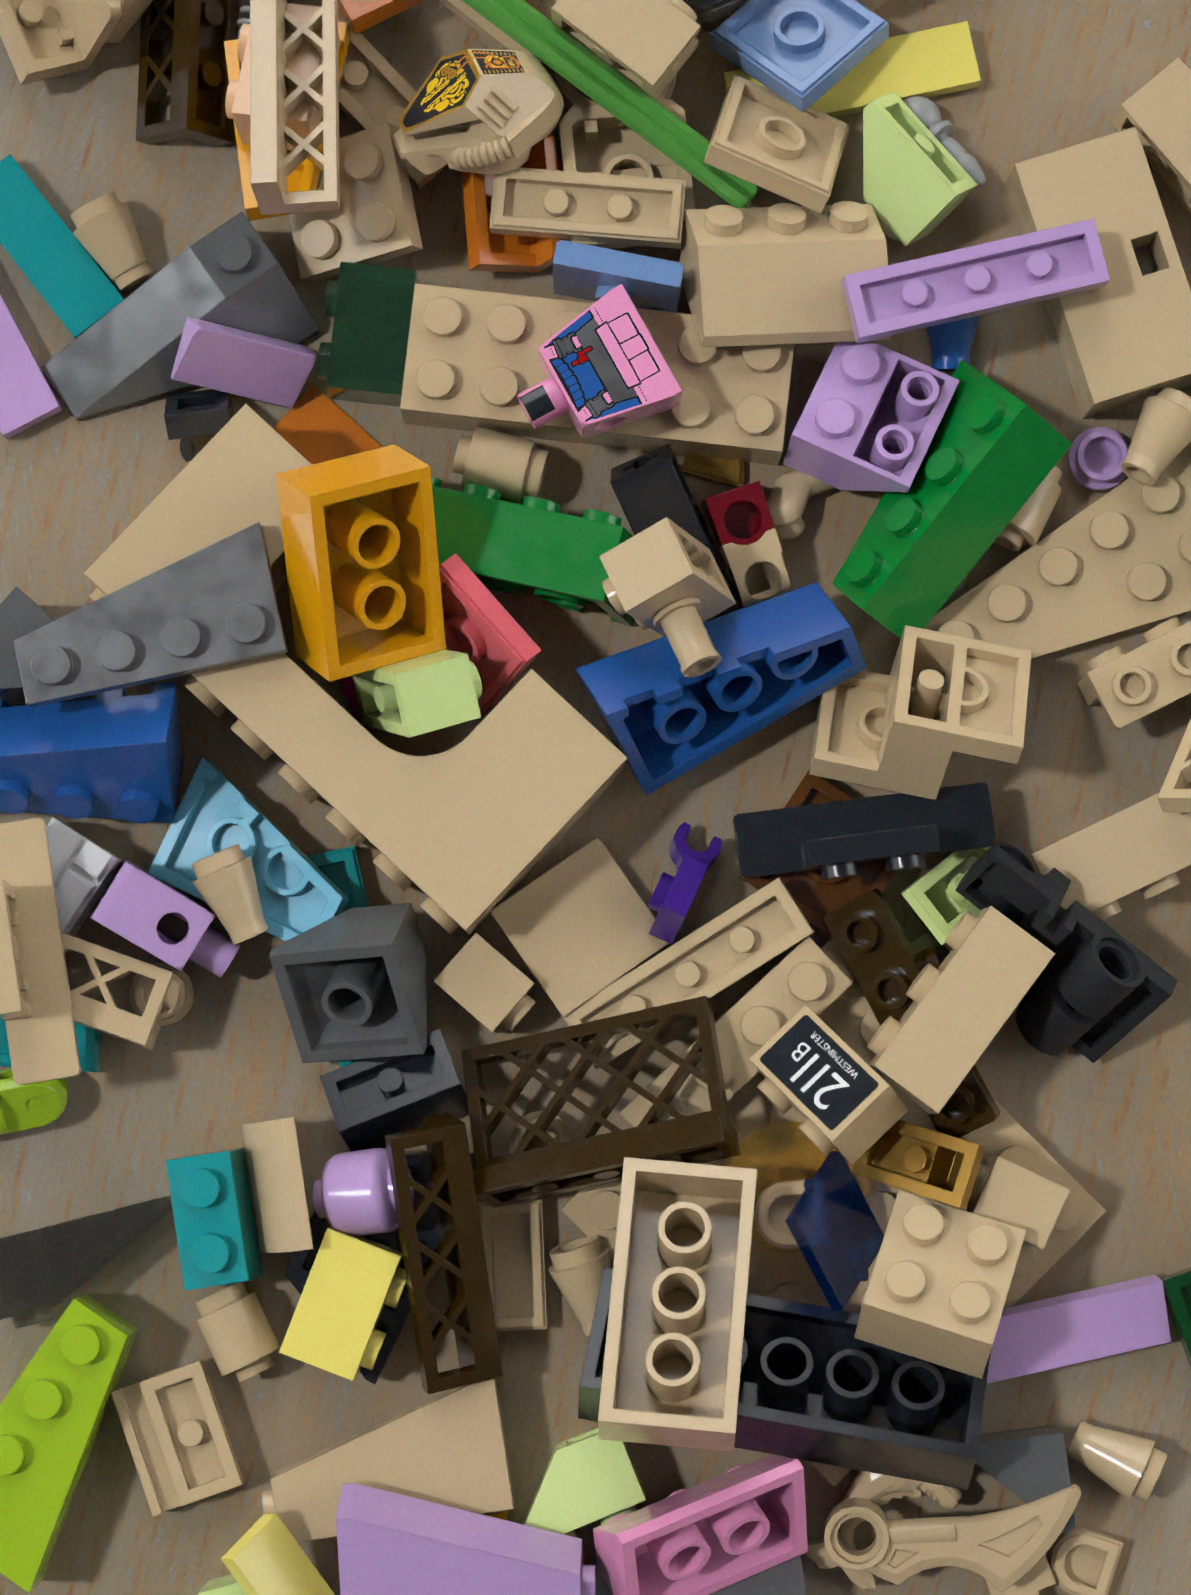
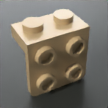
M0 0V37L20 84L23 85L89 69L121 18L123 0Z

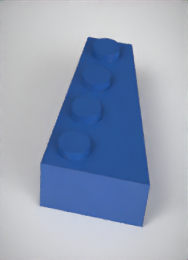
M817 582L704 622L703 624L722 660L715 668L702 675L691 678L683 676L680 670L681 666L667 636L576 668L614 746L627 757L626 765L645 795L657 790L867 668L851 626Z
M177 682L154 684L152 694L127 696L125 689L121 688L98 693L96 699L60 701L32 708L27 705L11 706L4 698H0V812L7 814L24 812L63 815L74 819L84 817L121 819L134 823H174L184 766Z

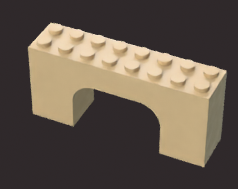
M245 404L84 572L97 586L89 597L96 601L258 522L262 526L277 597L281 587L287 580L276 474L312 464L253 409ZM286 654L192 673L183 683L218 718L226 709L231 711L238 720L230 729L264 761L273 752L286 763L277 773L310 804L319 795L333 807L325 818L357 848L365 839L371 842L380 851L372 862L403 891L412 882L428 896L420 907L450 935L459 926L471 935L491 914L490 911L507 897L624 772L627 764V757L533 669H530L462 742L447 751L428 756L406 755L383 745Z

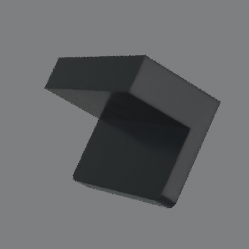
M441 1029L427 1033V1048L424 1054L365 1058L320 1076L339 1133L351 1152L372 1148H386L385 1135L422 1128V1117L448 1112L459 1119L469 1115L467 1094Z

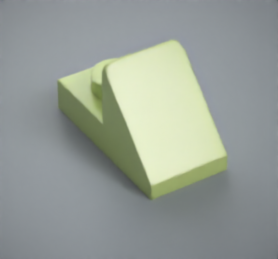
M990 847L952 852L934 868L902 891L903 897L941 945L945 943L947 935L966 911L971 912L975 916L979 913L980 910L955 890L971 866Z

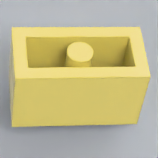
M329 1226L323 1237L279 1353L351 1381L357 1376L360 1366L372 1370L386 1336V1333L375 1329L384 1304L396 1309L407 1282L405 1269L399 1268L403 1258L402 1252L362 1236L355 1237L336 1231Z

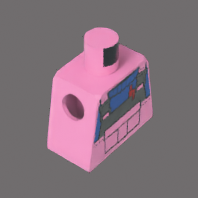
M620 284L602 296L538 348L539 362L548 378L517 395L518 401L534 429L568 413L580 436L586 438L672 409L680 404L682 390L624 286Z

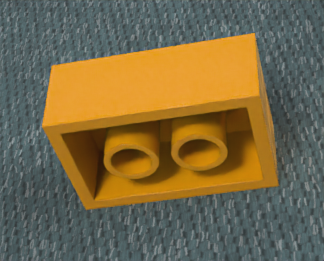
M393 444L277 473L276 481L296 657L330 682L446 649L430 466Z

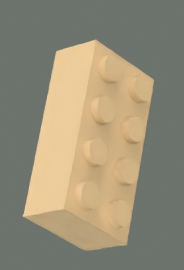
M624 1157L598 1414L599 1439L734 1452L757 1169Z

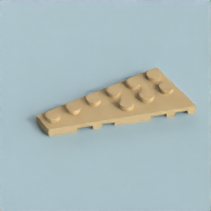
M1191 442L1160 473L1153 485H1143L1128 478L1037 542L1035 546L1030 547L938 612L924 629L1032 651V660L1055 652L1058 653L1111 635L1115 636L1191 613Z

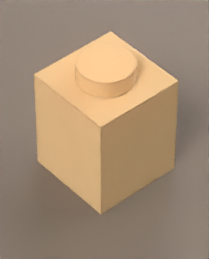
M477 933L470 938L434 980L439 987L493 1033L501 1024L512 1031L536 1003L527 995L535 986V983Z
M990 1155L986 1165L980 1163L965 1211L1024 1229L1026 1233L1023 1241L1044 1250L1070 1189L1004 1158Z

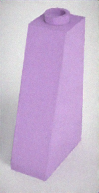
M356 1483L342 1484L336 1515L340 1595H596L595 1565H583L582 1539L365 1485Z

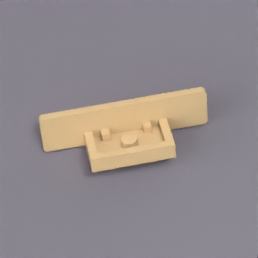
M41 818L0 823V1018L6 1022L13 1080L18 1085L77 1077L81 1073L47 826Z

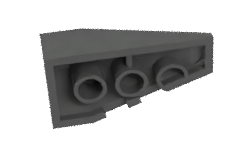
M242 211L188 247L50 359L41 369L74 417L79 421L149 401L153 396L188 386L191 389L199 387L170 378L187 316L300 345L318 334L320 329L281 266Z

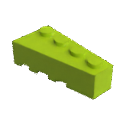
M87 1293L72 1300L0 1404V1573L28 1593L43 1580L55 1542L71 1507L76 1487L94 1447V1441L105 1411L111 1402V1392L116 1389L138 1331L136 1327Z

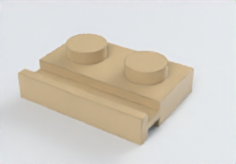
M203 1358L111 1392L152 1516L232 1489L245 1482Z

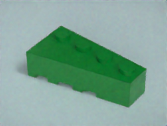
M963 360L960 361L952 377L960 380L909 491L884 493L832 583L863 611L900 639L905 625L922 629L926 627L1072 445L1069 440L1027 404Z
M431 476L439 565L456 553L486 588L515 597L523 595L525 586L534 588L535 597L554 603L555 607L577 613L581 612L584 601L599 605L611 615L610 621L633 626L634 618L627 613L620 615L614 609L602 585V581L609 578L599 556L633 537L621 526L622 519L620 517L593 509H585L583 518L560 513L561 505L532 496H525L522 505L500 500L501 492L471 483L464 485L463 492L441 488L443 481Z

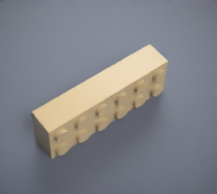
M415 283L400 404L404 424L475 431L476 426L519 437L652 451L670 444L674 454L686 455V453L699 454L700 457L733 461L740 459L743 462L778 466L783 452L794 344L702 347L692 314L636 308L682 390L681 402L672 409L590 437L582 438L568 413L534 429L525 415L517 395L548 378L539 362L538 348L594 303Z

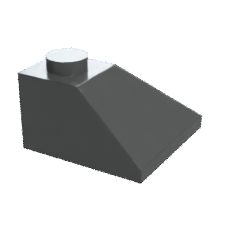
M411 903L350 908L272 948L269 954L270 961L302 1063L425 1053L427 1048V956Z

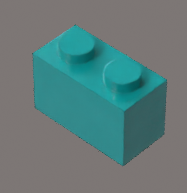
M244 1147L166 1160L184 1290L244 1282L263 1275Z

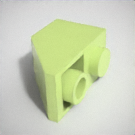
M598 1427L557 1443L523 1525L578 1538L575 1532L577 1528L597 1520L603 1525L617 1515L637 1511L635 1505L645 1501L646 1497L626 1443L623 1441L599 1439Z

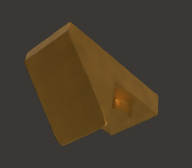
M898 1120L854 1163L851 1173L966 1210L985 1146Z

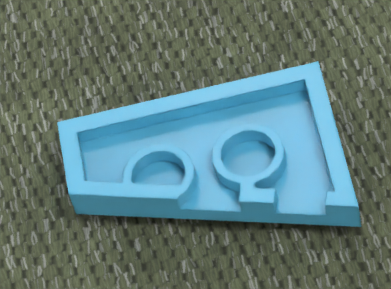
M202 757L175 814L174 823L170 824L148 873L205 901L192 883L197 877L191 864L239 843L244 857H252L262 910L269 930L265 932L283 941H287L342 913L349 898L210 759Z

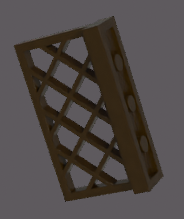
M706 995L461 1050L476 1168L472 1169L476 1197L493 1208L621 1181L624 1157L701 1164L741 1155L737 1130L730 1122L712 1004ZM697 1017L700 1037L685 1059H682L660 1044V1041L674 1021ZM654 1026L649 1035L639 1030ZM629 1032L643 1041V1043L624 1071L620 1073L598 1058V1055L612 1035ZM592 1040L587 1049L578 1044ZM567 1045L582 1056L559 1087L537 1072V1069L551 1049ZM654 1050L679 1066L658 1098L633 1082ZM531 1054L525 1063L517 1058V1056ZM702 1056L705 1074L695 1068ZM507 1059L519 1067L520 1071L498 1101L484 1091L481 1064ZM592 1064H595L617 1079L596 1111L571 1095ZM692 1074L707 1085L711 1111L683 1116L670 1107L669 1104L688 1076ZM532 1077L555 1092V1095L534 1125L510 1109ZM629 1087L653 1105L637 1127L621 1130L608 1121L607 1117ZM486 1101H488L490 1104L494 1106V1108L488 1116L486 1109ZM566 1101H568L591 1118L576 1140L559 1143L545 1132ZM664 1112L674 1118L657 1122ZM505 1115H508L529 1130L513 1154L493 1158L490 1136ZM601 1126L611 1131L610 1133L596 1135ZM540 1139L550 1145L534 1149Z

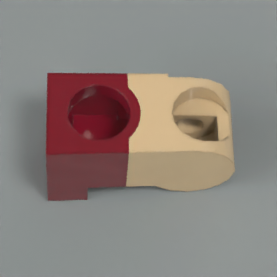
M760 480L702 500V508L708 524L711 525L730 582L741 608L743 609L792 591L781 555L783 550Z

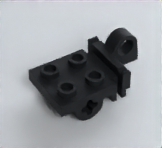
M996 843L971 866L955 891L979 910L989 906L994 907L1055 953L1019 1002L1016 1011V1022L1025 1040L1036 1050L1052 1056L1060 1055L1072 1046L1092 1063H1095L1172 995L1178 980L1077 900L1066 910L1060 906L1071 883V880L1060 871L1053 868L1048 874H1036L1033 865L1020 850L1006 843Z

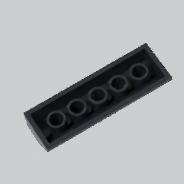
M605 1267L603 1268L579 1384L578 1419L598 1422L613 1269ZM747 1293L734 1447L968 1490L977 1459L990 1355L982 1379L854 1338L860 1313Z

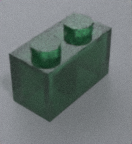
M341 262L339 280H328L325 293L324 317L334 319L331 343H320L317 361V380L327 381L326 388L332 400L400 407L415 283L419 284L417 270Z

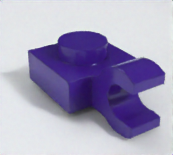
M685 822L678 827L669 846V855L677 870L674 877L665 872L662 873L647 906L658 911L649 934L669 944L673 943L705 872L714 865L722 846L721 839L714 836L706 851H693L686 843L691 825Z

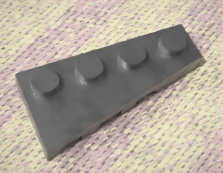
M260 522L13 640L26 705L30 708L288 653Z

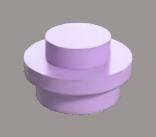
M1094 427L1085 430L1073 441L1068 452L1067 460L1071 475L1080 485L1090 490L1104 491L1114 488L1127 476L1120 467L1129 449L1127 441L1121 434L1110 428Z

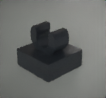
M207 389L166 396L164 419L168 440L180 439V452L186 462L194 458L193 440L196 437L207 435L213 438L233 417L230 393Z

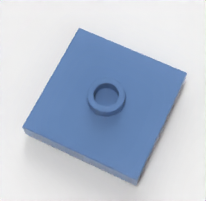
M749 0L710 33L711 48L798 110L804 112L889 38V22L856 0Z
M561 240L556 243L553 258L554 294L596 302L611 289L622 284L635 308L677 313L684 266L680 262Z

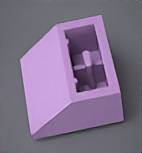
M856 341L836 342L791 435L783 465L810 475L839 490L908 492L960 380L873 341L857 344Z

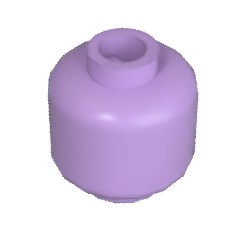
M372 1148L338 1153L325 1163L322 1177L314 1182L312 1190L313 1204L319 1218H327L332 1229L355 1237L388 1233L398 1227L386 1149ZM407 1166L408 1176L412 1179L409 1167ZM410 1187L412 1203L414 1204V1189Z

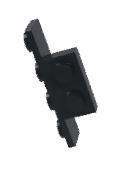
M986 783L940 788L936 800L897 793L741 813L733 818L739 873L742 878L820 869L822 880L861 875L859 864L885 861L886 872L925 867L924 855L991 847L996 842L989 787Z

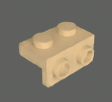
M1174 617L1145 632L1143 637L1147 643L1125 654L1121 645L1089 660L1086 664L1090 672L1086 673L1077 684L1088 707L1100 702L1113 728L1121 729L1191 694V621L1181 625L1178 618Z

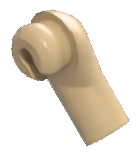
M792 470L777 478L767 504L779 540H792L801 535L805 528V523L801 516L805 510L808 498L835 487L797 470Z

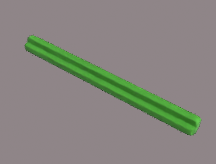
M462 0L733 207L747 208L760 191L759 186L704 163L710 144L709 140L526 1Z

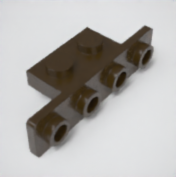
M877 888L824 916L826 926L880 1026L889 1016H892L899 1022L914 1001L906 995L913 981L928 963L938 969L949 954V950L944 945L936 942L931 931L908 942L884 895ZM974 1064L939 1114L928 1115L937 1132L960 1138L996 1120L1000 1116V1110Z

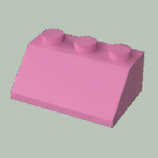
M768 1455L749 1464L737 1465L725 1474L692 1488L677 1490L667 1498L632 1513L615 1516L607 1523L593 1528L598 1572L612 1595H708L808 1552L804 1467L797 1458Z

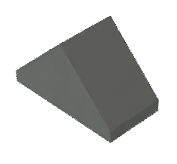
M1055 1425L980 1434L975 1463L1025 1503L1033 1502L1070 1486L1064 1432ZM1074 1511L1062 1530L1067 1536L1076 1526Z

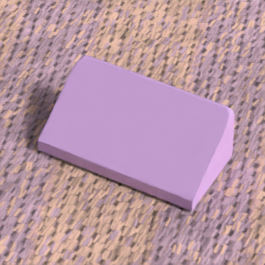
M187 316L170 378L188 384L292 408L313 368L316 354L304 345Z

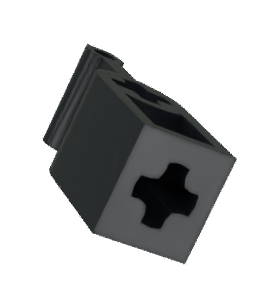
M666 444L611 468V486L634 535L666 517L711 550L735 600L736 594L716 553L706 523L670 444Z

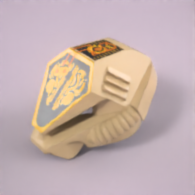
M466 49L439 59L399 118L398 122L401 128L393 134L392 141L400 158L406 159L425 175L438 171L446 164H448L450 169L479 174L507 173L527 162L531 147L553 131L562 115L564 101L552 76L536 56L518 50ZM468 122L466 131L452 127V125Z

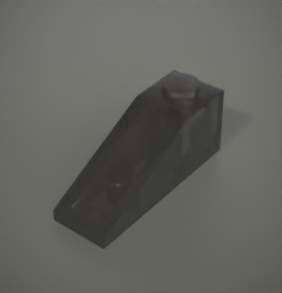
M171 1195L0 1238V1320L12 1317L14 1329L53 1319L50 1307L57 1306L70 1299L173 1210Z

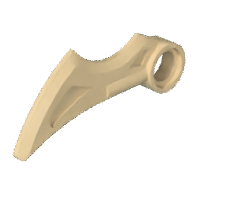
M1073 1484L1033 1502L986 1514L887 1519L886 1514L877 1504L868 1499L854 1497L843 1500L832 1508L826 1518L824 1542L827 1553L835 1563L845 1569L866 1570L896 1585H900L911 1576L923 1570L955 1566L981 1575L1003 1592L1023 1577L1051 1548L1075 1510L1081 1497V1490L1078 1485ZM857 1517L871 1523L876 1532V1538L872 1545L863 1550H852L844 1546L839 1539L838 1529L847 1519Z

